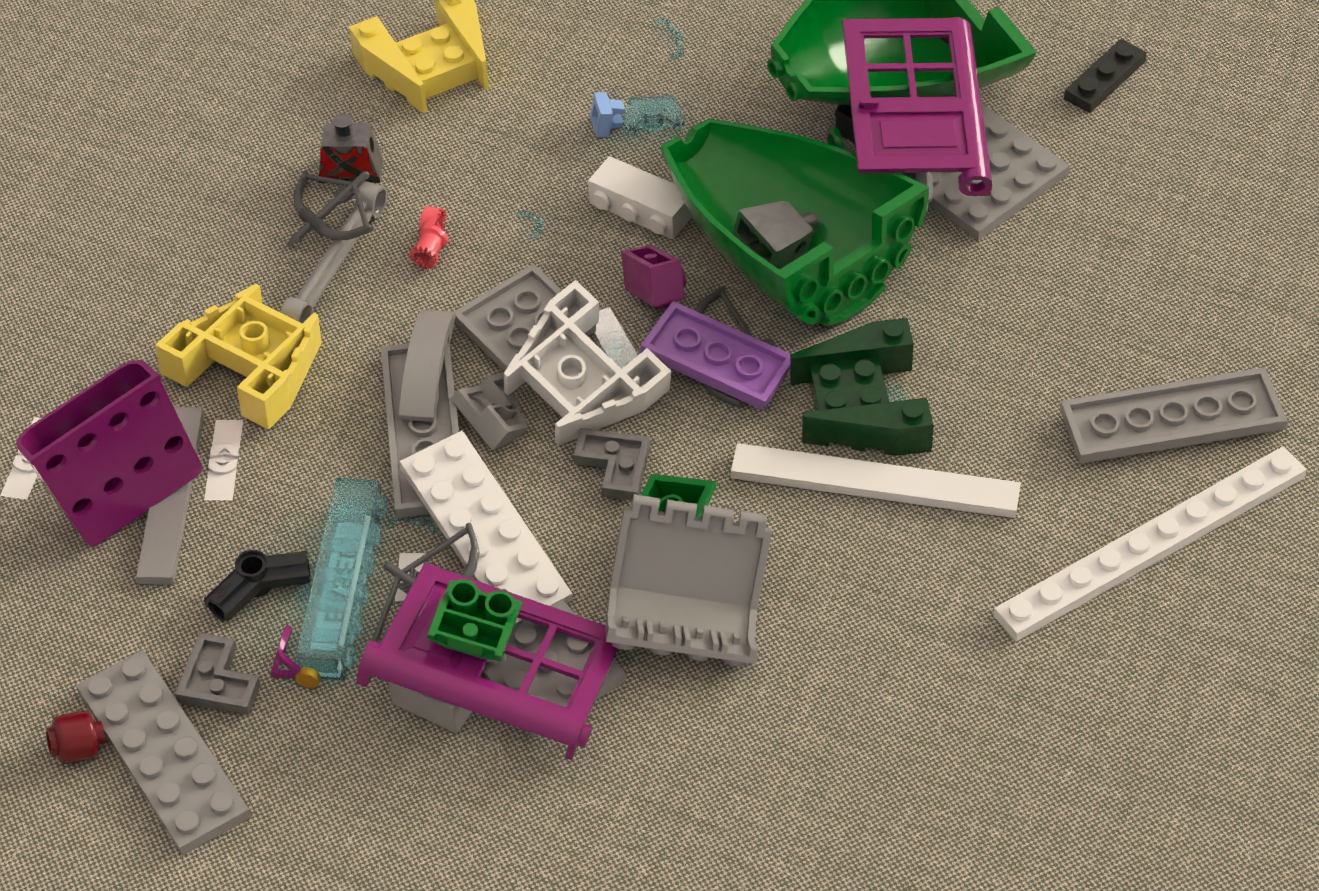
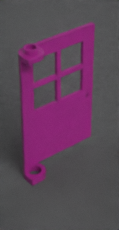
M958 17L843 19L842 28L858 173L962 172L958 177L959 190L962 194L967 196H990L992 177L971 24L967 20ZM864 38H903L906 63L867 64ZM910 38H940L943 42L949 44L952 63H913ZM914 71H953L956 97H917ZM868 72H907L910 97L871 98ZM973 180L982 181L977 184H969V182Z
M424 563L382 642L370 640L359 664L356 684L367 687L373 676L566 744L568 747L565 758L573 760L578 746L585 748L592 731V726L586 724L588 715L618 649L612 646V643L606 642L605 625L508 592L514 599L523 601L518 618L548 628L536 655L507 645L504 654L532 663L519 691L480 677L488 659L448 649L427 639L432 621L450 579L454 581L469 580L480 591L489 594L498 590L508 591ZM556 631L594 644L583 671L544 658ZM539 667L578 680L566 707L527 694Z

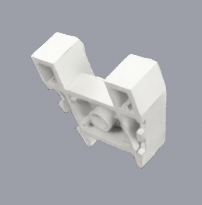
M576 280L548 302L539 322L533 326L522 349L518 354L516 353L504 372V393L507 396L524 382H527L562 417V419L555 423V443L558 446L577 439L580 428L599 430L644 412L670 390L671 370L648 348L621 369L585 335L589 329L599 322V302Z

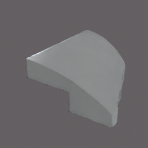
M504 373L486 376L479 386L458 389L451 398L492 451L509 444L528 429L526 420L519 411L517 397L507 396L504 393Z

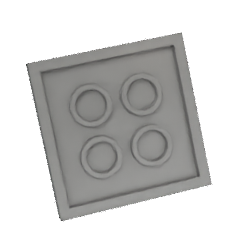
M532 264L454 311L456 315L454 323L505 372L516 353L520 352L527 341L528 334L533 326L537 325L544 314V309L548 302L562 290L535 264ZM596 325L589 329L585 333V335L589 336L590 334L594 333L596 331Z
M563 599L551 605V607L576 615ZM525 620L513 628L507 645L536 655L548 628ZM556 631L544 658L583 671L594 644ZM504 654L501 661L488 660L481 676L484 679L519 691L532 663ZM614 659L595 700L626 682V673ZM539 667L527 694L566 707L578 680ZM527 731L532 739L538 736V734Z

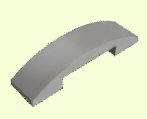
M421 309L412 330L405 361L399 404V420L434 422L439 400L438 385L447 342L451 341L456 317L454 311Z

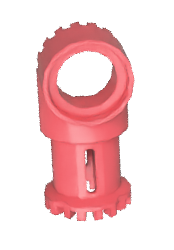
M426 206L422 211L419 223L420 239L417 245L411 248L409 253L410 260H413V263H417L416 266L418 267L422 265V269L426 267L430 270L433 266L436 267L440 249L448 243V236L444 232L445 229L442 228V226H446V223H443V221L447 220V218H444V216H447L445 209Z

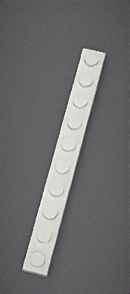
M1282 446L994 608V617L1017 642L1303 480L1307 469Z

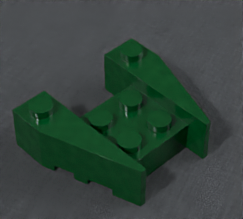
M907 318L871 322L790 354V385L809 383L815 411L802 412V443L829 446V442L852 445V450L865 451L866 447L883 449L884 454L895 456L932 452L934 424L927 398L889 402L883 374L912 371L914 343Z

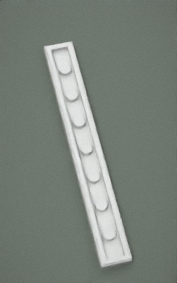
M737 443L731 468L732 479L1016 518L1021 482Z

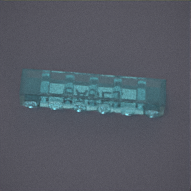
M336 477L296 655L298 666L316 670L321 675V679L345 681L348 666L353 667L355 664L356 645L353 642L355 635L360 636L362 630L360 608L361 605H366L368 602L369 586L366 583L367 575H373L375 555L372 553L373 546H379L381 539V525L378 524L379 517H385L387 510L386 495H381L379 480Z

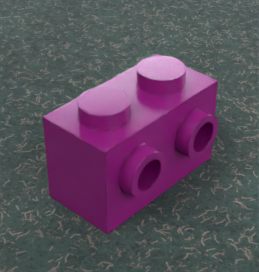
M652 244L621 251L626 291L657 309L668 308L672 301L676 302L685 299L684 287L686 286V276L681 267V260Z

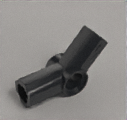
M258 550L244 551L236 558L235 569L204 598L205 606L222 622L225 620L230 621L253 597L264 596L271 588L310 583L311 573L307 551L266 556Z

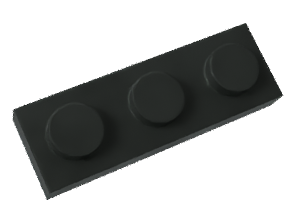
M1120 39L1065 89L1064 99L1091 113L1146 62L1147 52Z

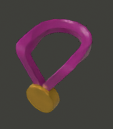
M286 625L281 635L270 675L276 679H295L299 685L305 688H317L321 680L319 672L309 667L298 666L284 654L293 630L292 627ZM282 663L290 670H278V667Z

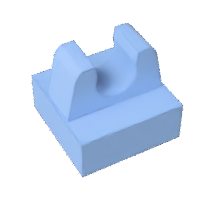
M594 92L590 119L596 138H608L611 129L620 128L624 124L621 114L626 113L623 101L609 99L607 92Z

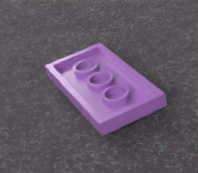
M672 301L640 347V353L648 348L667 367L763 411L790 372V353L675 301Z

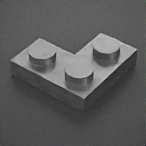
M580 428L573 455L574 464L606 468L602 484V497L632 500L633 495H639L650 450V437Z
M199 632L176 689L175 696L179 703L249 715L261 683L257 675L228 670L237 649L235 639Z

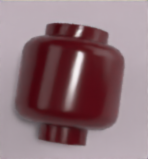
M84 710L57 715L53 718L51 727H46L49 753L52 758L57 757L63 764L93 759L98 754V744L105 743V734L101 720L94 722L92 715Z

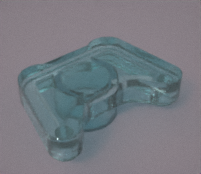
M671 94L641 98L632 97L627 101L624 129L629 135L635 134L642 126L648 130H658L664 125L670 126L675 131H680L684 128L683 114L676 97Z

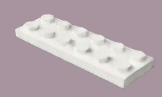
M463 431L400 461L401 471L446 539L464 529L466 523L472 524L480 551L477 570L472 579L500 589H506L508 592L548 606L561 599L566 604L572 601L573 593ZM468 533L451 544L464 567L468 564L471 549ZM517 618L514 627L525 620Z

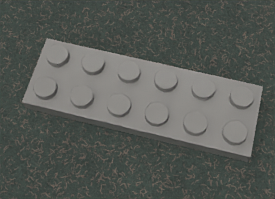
M447 342L438 385L439 400L434 422L399 420L402 379L409 343L380 346L396 518L430 514L401 471L400 461L459 432L457 406L451 400L455 394L449 342Z
M1265 367L1063 400L1060 405V411L1079 464L1285 430L1288 422Z
M144 650L129 656L76 685L79 695L95 720H101L105 736L182 856L251 818L249 808Z

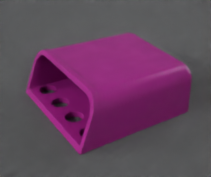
M133 360L117 367L29 426L21 433L16 442L17 448L27 459L69 522L84 541L92 547L100 544L148 511L150 507L158 504L196 478L203 469L160 380V375L142 360Z

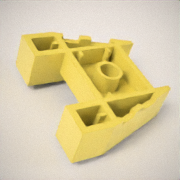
M435 0L437 23L440 26L396 43L378 16L349 26L353 55L367 75L372 78L378 77L384 82L386 88L392 92L396 90L407 98V102L422 113L427 112L426 98L478 79L483 88L487 89L489 84L486 58L474 0Z
M254 284L235 294V300L220 308L214 305L204 310L205 316L193 322L187 319L177 324L155 347L160 373L185 387L193 383L215 361L246 376L247 378L237 386L241 416L269 430L291 408L322 341L318 314L313 313L304 323H300L264 305L260 285Z

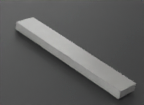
M174 407L196 454H198L204 420L203 407ZM193 480L149 508L136 574L138 584H175Z

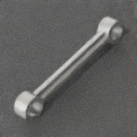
M365 181L360 186L359 193L369 222L372 217L378 218L381 216L386 206L388 194L386 187ZM356 199L355 208L340 231H350L363 226ZM359 237L350 240H333L297 297H289L284 302L280 313L300 323H304L313 314L314 306Z

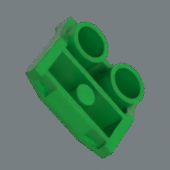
M450 579L432 621L427 639L445 648L478 658L501 661L515 622L521 612L523 601L514 599L506 591L498 590L489 594L480 591L469 580L454 581Z

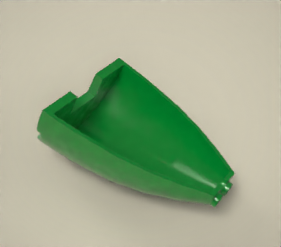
M805 0L772 43L771 59L767 61V67L771 76L779 79L791 101L802 99L836 105H851L842 28L843 19L958 17L967 20L971 24L979 88L1023 71L1032 62L1037 52L999 6L988 11L986 19H984L969 0ZM864 38L867 64L906 63L903 38ZM910 38L913 63H952L949 44L943 42L940 38ZM914 71L917 97H946L956 94L953 71ZM868 72L871 98L910 97L907 72Z
M708 118L692 127L684 141L677 136L660 146L661 155L667 164L677 190L692 217L719 253L765 295L789 313L810 325L815 323H823L826 326L838 324L855 316L870 305L887 288L883 282L893 269H901L913 248L908 243L915 226L921 227L925 217L929 197L928 186L901 173H858L856 154L834 145L796 134ZM787 201L800 215L813 212L818 218L819 227L813 233L808 252L779 270L733 235L739 210Z

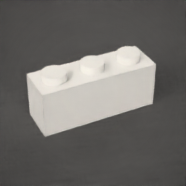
M611 156L604 161L588 180L590 204L672 240L692 218L674 183Z

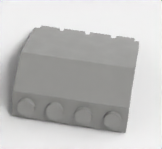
M634 494L631 507H623L610 581L605 625L606 642L612 643V646L623 650H632L634 646L649 648L650 652L657 655H670L671 652L683 653L688 658L697 661H707L709 657L723 659L724 663L737 667L745 666V663L756 664L758 654L755 640L757 609L772 535L771 528H765L767 515L740 511L738 523H733V509L704 505L701 517H695L697 504L668 499L665 511L662 512L658 511L660 498Z

